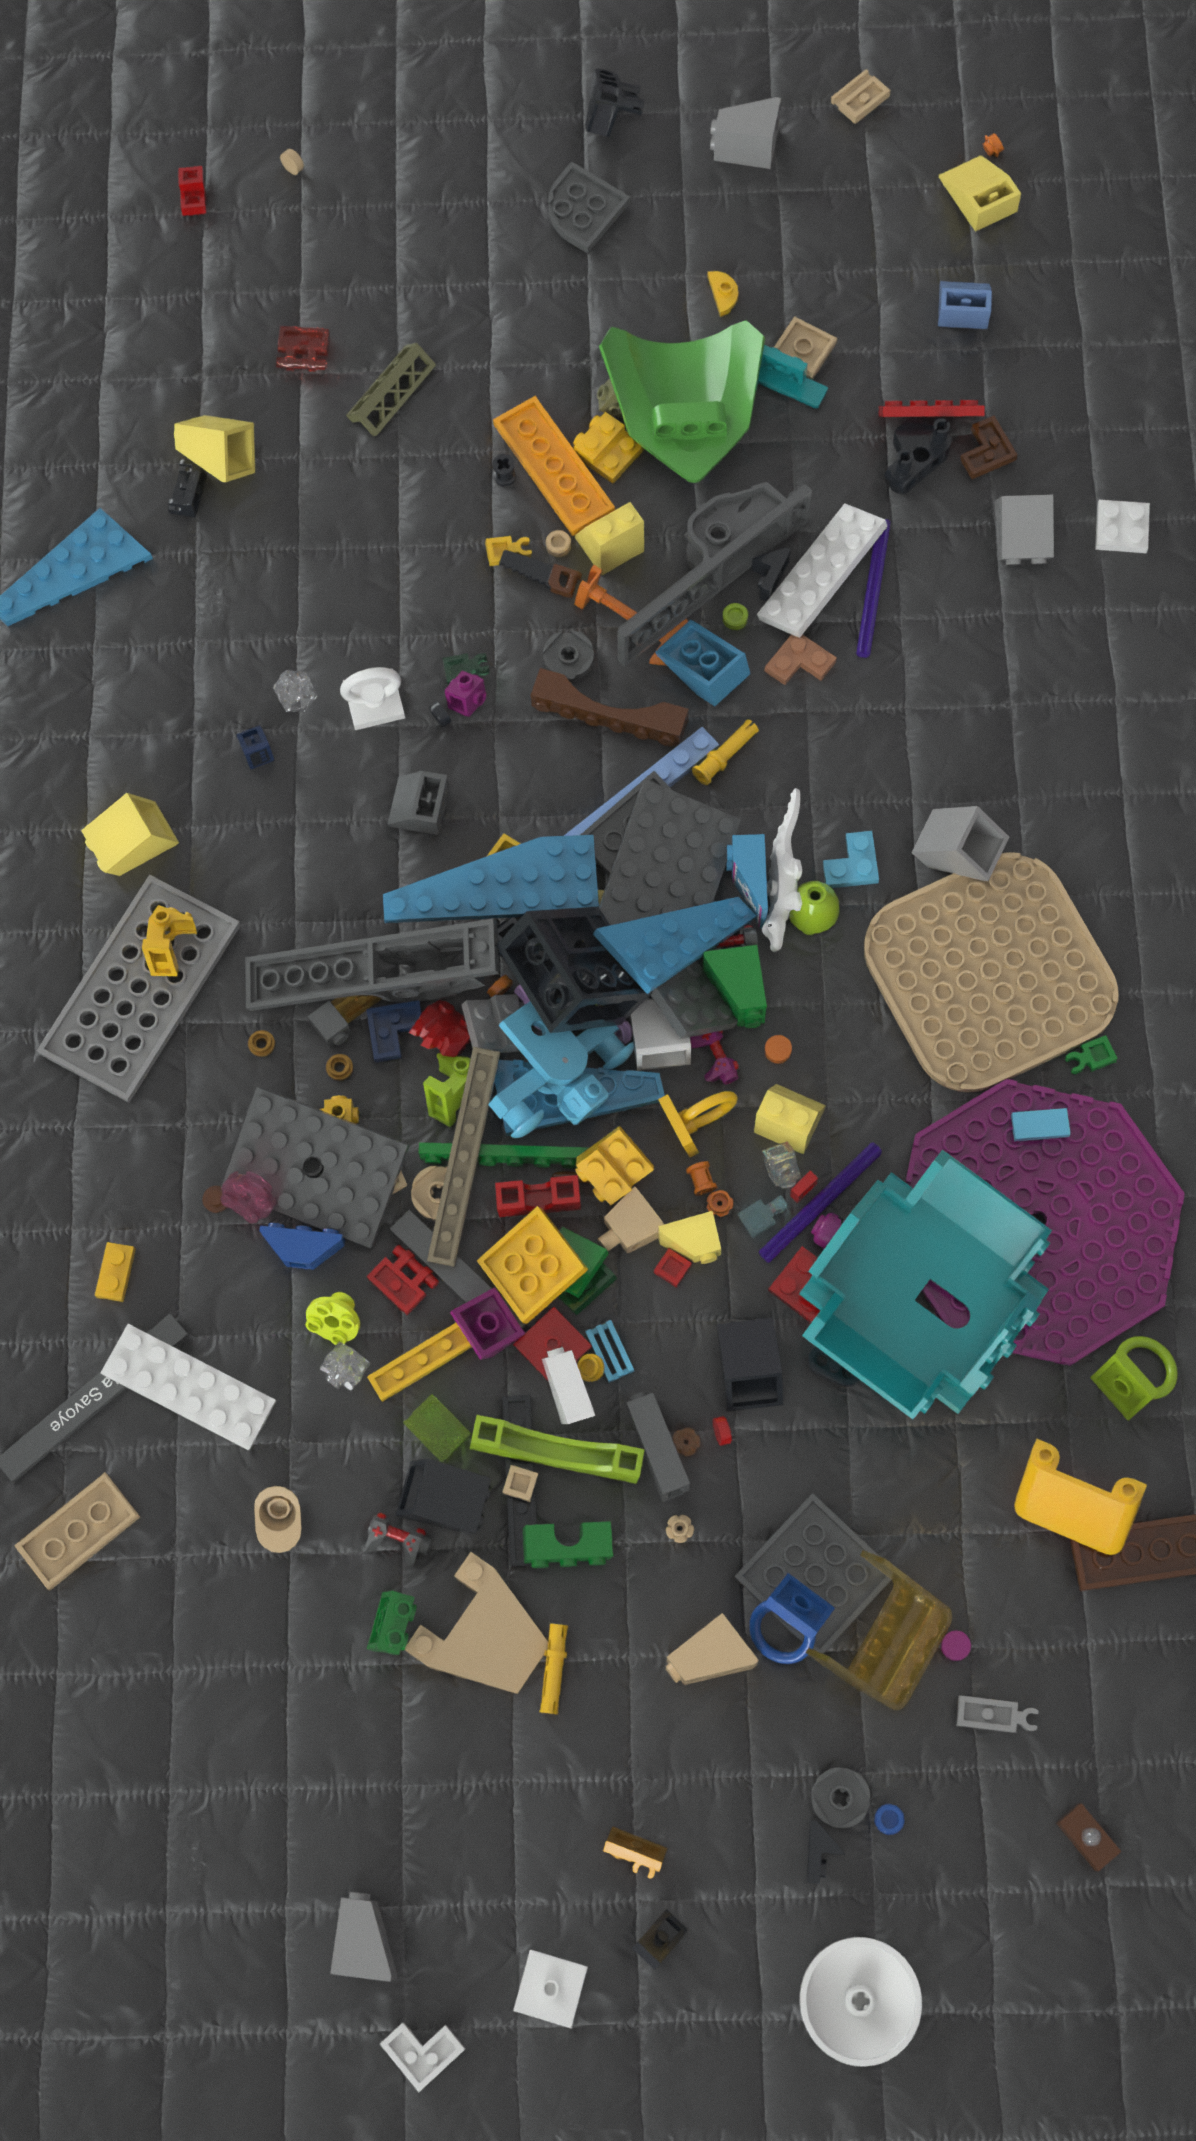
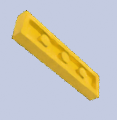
M454 1323L368 1375L367 1378L383 1402L469 1350L472 1346L458 1324Z

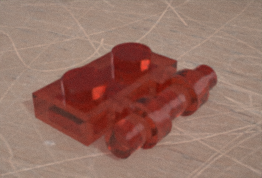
M280 326L277 348L279 353H286V358L277 357L276 367H283L294 371L295 368L308 369V372L326 370V360H318L317 356H327L329 329ZM307 354L308 359L295 358V355Z

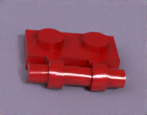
M397 1245L392 1253L398 1260L393 1264L385 1257L366 1277L401 1311L408 1315L426 1296L425 1292L419 1287L426 1283L433 1289L438 1285L439 1280L432 1275L433 1271L428 1266H422L415 1259V1255L410 1250L406 1251L402 1246ZM405 1267H408L416 1274L412 1280L402 1272Z

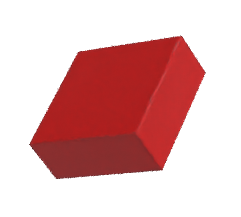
M809 1171L791 1189L790 1197L798 1204L817 1185L818 1177L812 1171Z
M668 1248L654 1269V1274L677 1288L692 1266V1263Z

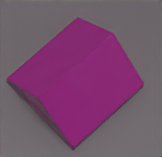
M495 1287L450 1312L480 1360L492 1358L525 1334Z

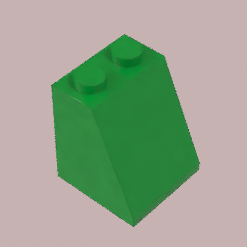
M757 945L704 951L703 972L711 984L716 987L718 994L725 1004L732 1010V1014L738 1021L737 1026L756 1028L765 1023L767 1004Z

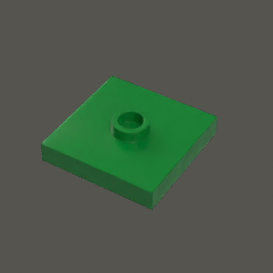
M562 1227L559 1230L588 1268L582 1276L565 1290L579 1298L609 1253L607 1249Z

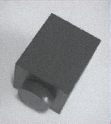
M330 1001L308 1016L310 1024L329 1048L344 1043L351 1033L349 1024Z

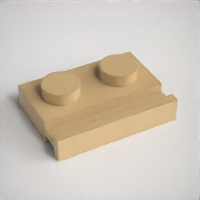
M866 69L835 93L831 98V103L833 105L836 104L839 110L856 124L890 97V90L875 76L869 75V71Z

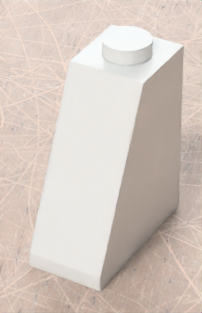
M561 1347L548 1351V1357L542 1359L561 1424H570L595 1416L572 1350L565 1352L564 1348Z

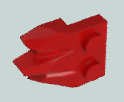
M441 1000L429 1005L409 1031L410 1034L423 1038L421 1046L427 1049L436 1047L440 1050V1054L447 1057H456L463 1053L467 1044L471 1042L465 1017L457 1012L452 1004Z

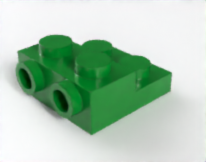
M395 1591L382 1592L367 1645L368 1650L385 1652L392 1655H399L400 1650H405L409 1634L405 1633L408 1621H413L417 1607L413 1604L415 1597Z

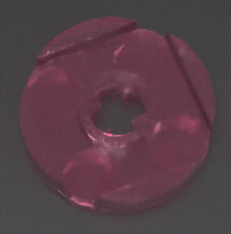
M239 1171L233 1172L222 1186L223 1195L220 1198L222 1204L243 1216L249 1223H256L259 1219L268 1217L277 1202L276 1197L273 1199L271 1194L273 1190L271 1185L255 1173L246 1172L245 1175L238 1174Z

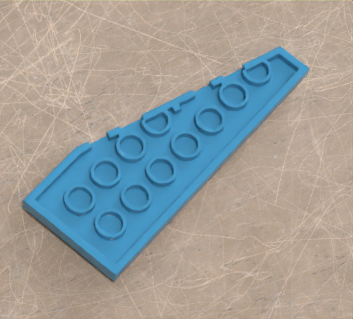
M594 835L539 837L383 894L384 923L522 917L527 911L599 907Z

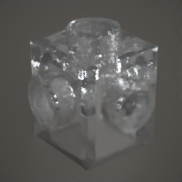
M287 670L279 676L278 681L272 686L286 712L305 711L318 696L305 671Z
M338 1342L335 1348L325 1357L324 1363L319 1369L328 1375L325 1380L337 1389L343 1386L351 1391L361 1381L364 1372L371 1363L353 1348Z

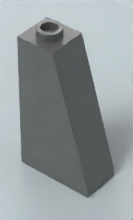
M640 1392L631 1396V1401L627 1402L626 1408L642 1449H645L644 1455L661 1501L665 1502L689 1493L690 1482L654 1394L647 1395L646 1392Z

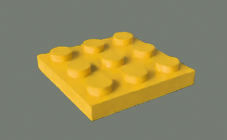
M538 1206L477 1260L522 1323L528 1324L588 1270L547 1214Z

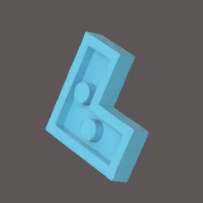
M872 831L846 833L845 840L848 858L823 860L825 884H828L831 888L877 884L879 882Z

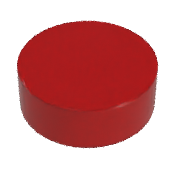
M724 1416L713 1418V1428L718 1444L720 1446L730 1444L732 1442V1435L727 1419Z

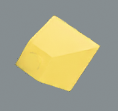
M712 1211L658 1226L660 1245L667 1249L670 1248L694 1263L701 1261V1264L711 1263L717 1260V1256L721 1255V1245Z

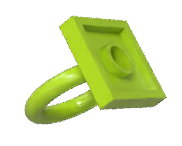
M1136 1336L1122 1342L1116 1353L1090 1378L1129 1421L1151 1400L1165 1397L1174 1389L1178 1378V1371L1173 1356L1165 1346L1154 1339ZM1146 1348L1160 1357L1166 1368V1379L1161 1386L1155 1388L1127 1356L1132 1349Z

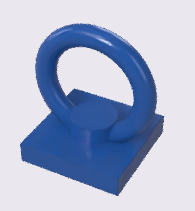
M788 1573L769 1598L754 1609L749 1622L751 1639L756 1648L768 1659L781 1664L797 1663L811 1653L815 1645L816 1634L835 1607ZM773 1611L804 1635V1641L797 1650L792 1652L778 1651L765 1641L761 1632V1621L768 1612Z

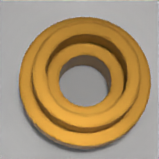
M256 1031L250 1036L248 1047L253 1055L265 1057L273 1052L275 1039L268 1031ZM260 1041L267 1042L264 1048L257 1047Z
M336 1054L327 1061L326 1071L332 1079L342 1081L349 1078L352 1074L353 1063L348 1056ZM338 1065L345 1066L341 1072H337L335 1068Z

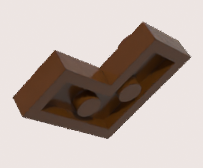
M993 415L972 425L971 431L980 446L961 454L960 458L971 479H975L1016 461L1018 454Z

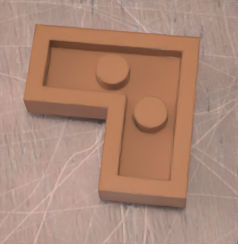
M791 634L767 663L764 671L784 685L787 684L800 667L819 680H822L836 663L837 657L803 634L800 638Z

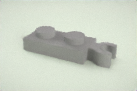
M958 1696L956 1726L1016 1733L1017 1725H1021L1024 1730L1035 1731L1037 1726L1029 1725L1026 1717L1028 1714L1037 1715L1038 1710L1027 1708L1021 1712L1018 1711V1702Z

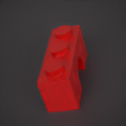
M578 1175L552 1177L549 1182L536 1185L524 1184L523 1180L495 1183L499 1217L528 1215L537 1206L542 1208L545 1213L581 1210Z

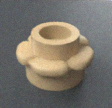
M674 1515L667 1522L666 1534L670 1539H674L677 1543H683L687 1541L688 1537H692L694 1526L691 1525V1519L688 1516ZM682 1526V1531H678L677 1527Z

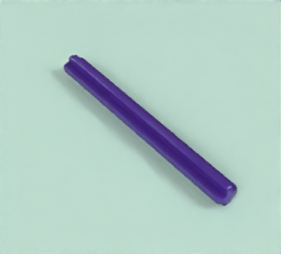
M885 519L887 528L873 544L856 652L858 657L868 658L871 653L891 523L888 519Z
M874 1142L870 1143L760 1249L759 1255L766 1262H771L881 1155L882 1150Z

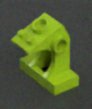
M438 1053L439 1072L450 1078L445 1082H440L429 1076L423 1082L429 1116L451 1127L457 1120L456 1111L461 1106L471 1059L465 1056L447 1057Z

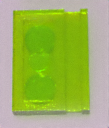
M433 1394L407 1420L403 1421V1424L442 1463L472 1435Z

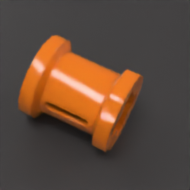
M708 1161L699 1162L686 1168V1172L691 1175L695 1187V1196L704 1195L717 1189V1185L713 1183L708 1169L710 1167Z

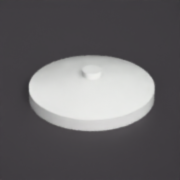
M853 1937L839 1940L827 1946L809 1964L800 1988V2010L809 2035L826 2054L845 2064L872 2066L892 2059L909 2044L919 2025L922 1997L913 1969L899 1952L878 1940Z

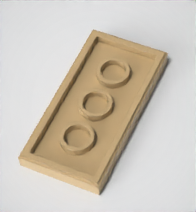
M103 1473L14 1546L50 1591L138 1520L140 1515L108 1474Z

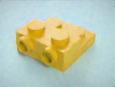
M605 412L601 417L596 415L589 424L590 429L585 434L579 433L573 445L575 452L585 465L614 484L644 451V448L628 435L624 424Z
M618 1126L577 1157V1168L575 1169L583 1182L589 1180L595 1187L593 1193L600 1202L606 1200L611 1206L629 1193L635 1183L654 1170V1165L621 1126Z

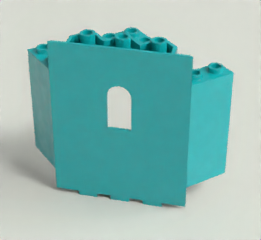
M942 1150L914 1188L891 1172L883 1183L877 1180L852 1210L808 1271L812 1274V1277L799 1293V1295L821 1310L802 1336L911 1419H914L920 1411L925 1414L935 1401V1398L958 1414L979 1387L985 1390L994 1378L990 1374L992 1369L1002 1356L1008 1358L1014 1351L1017 1344L1013 1341L1025 1324L1031 1327L1040 1315L1036 1310L1049 1289L1029 1275L1028 1271L1035 1263L1032 1260L1033 1256L1036 1253L1041 1256L1049 1246L1050 1242L1046 1239L1052 1230ZM930 1279L968 1308L970 1319L966 1326L959 1329L952 1328L915 1301Z

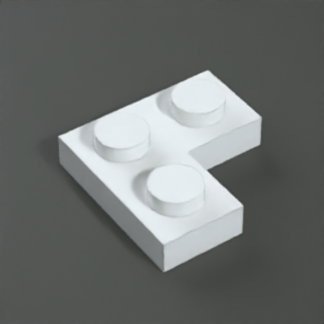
M404 2022L380 2043L418 2092L466 2049L447 2025L437 2032L424 2046Z

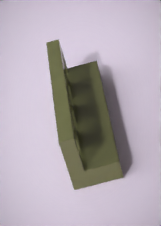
M418 343L405 345L348 412L347 418L352 423L361 422L373 436H377L436 364ZM419 356L427 366L421 372H414V361ZM402 375H409V387L406 390L399 389V378ZM387 393H394V405L392 407H384V396ZM371 411H379V423L375 427L366 418Z

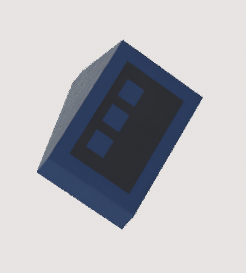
M260 725L236 734L250 770L275 761L268 740Z

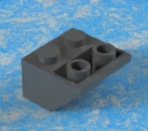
M419 771L398 777L387 824L388 827L439 835L450 789L448 776Z

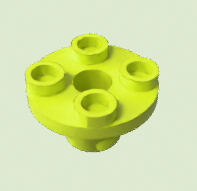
M336 1292L331 1297L314 1299L306 1310V1328L330 1340L336 1346H344L346 1342L356 1337L360 1329V1319L354 1311V1300L343 1292Z

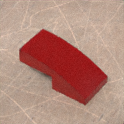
M203 167L178 168L182 216L207 214Z

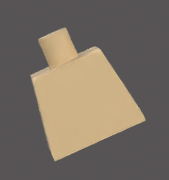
M635 1186L604 1217V1223L609 1231L600 1236L598 1241L607 1251L620 1244L626 1253H630L657 1240L658 1226L665 1224Z

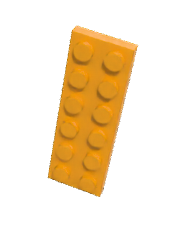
M536 396L493 419V425L572 536L615 511L613 503Z

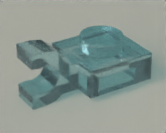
M780 1195L766 1206L760 1199L737 1215L753 1239L776 1224L772 1216L778 1215L788 1208L786 1201Z

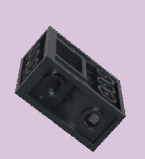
M598 906L527 911L496 945L550 1033L621 1025L653 993L651 991L647 994L593 935L597 928L610 926ZM582 941L585 942L586 948H581ZM539 951H544L543 958L540 957Z

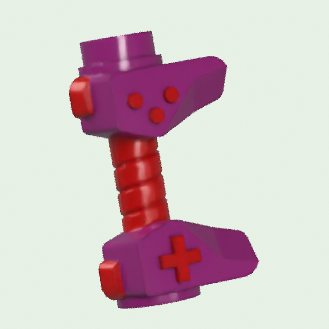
M723 1031L690 1037L691 1048L697 1049L710 1046L716 1059L712 1068L705 1074V1081L715 1082L720 1079L726 1085L739 1078L737 1075L739 1067L737 1061L726 1057L719 1042L723 1037Z

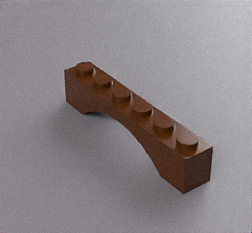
M542 668L539 669L531 692V705L541 712L551 711L560 714V716L566 719L576 718L592 726L602 725L609 727L610 730L617 733H631L639 739L646 740L649 738L658 741L664 746H678L681 744L688 722V708L666 702L639 709H620L600 704L583 695L570 683L564 674Z

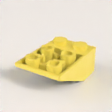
M981 155L939 175V179L975 232L1018 211L1021 192L1008 174Z

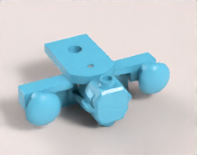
M530 1001L504 1019L498 1026L534 1068L498 1093L488 1105L500 1119L503 1118L514 1131L511 1134L513 1138H520L529 1134L541 1122L544 1115L543 1109L534 1114L524 1103L537 1090L544 1094L555 1093L559 1110L573 1125H578L608 1099V1092L594 1075L583 1073L587 1065L588 1053L590 1054L595 1050L606 1063L603 1068L613 1069L630 1057L635 1047L634 1041L625 1046L615 1035L619 1030L616 1025L586 1029L577 1037L571 1031L550 1033ZM531 1026L539 1027L542 1031V1036L534 1034Z

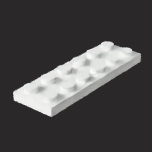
M844 504L757 613L759 620L800 638L887 528L886 520Z
M127 1324L101 1371L102 1375L248 1451L251 1450L277 1402L260 1391L130 1324Z

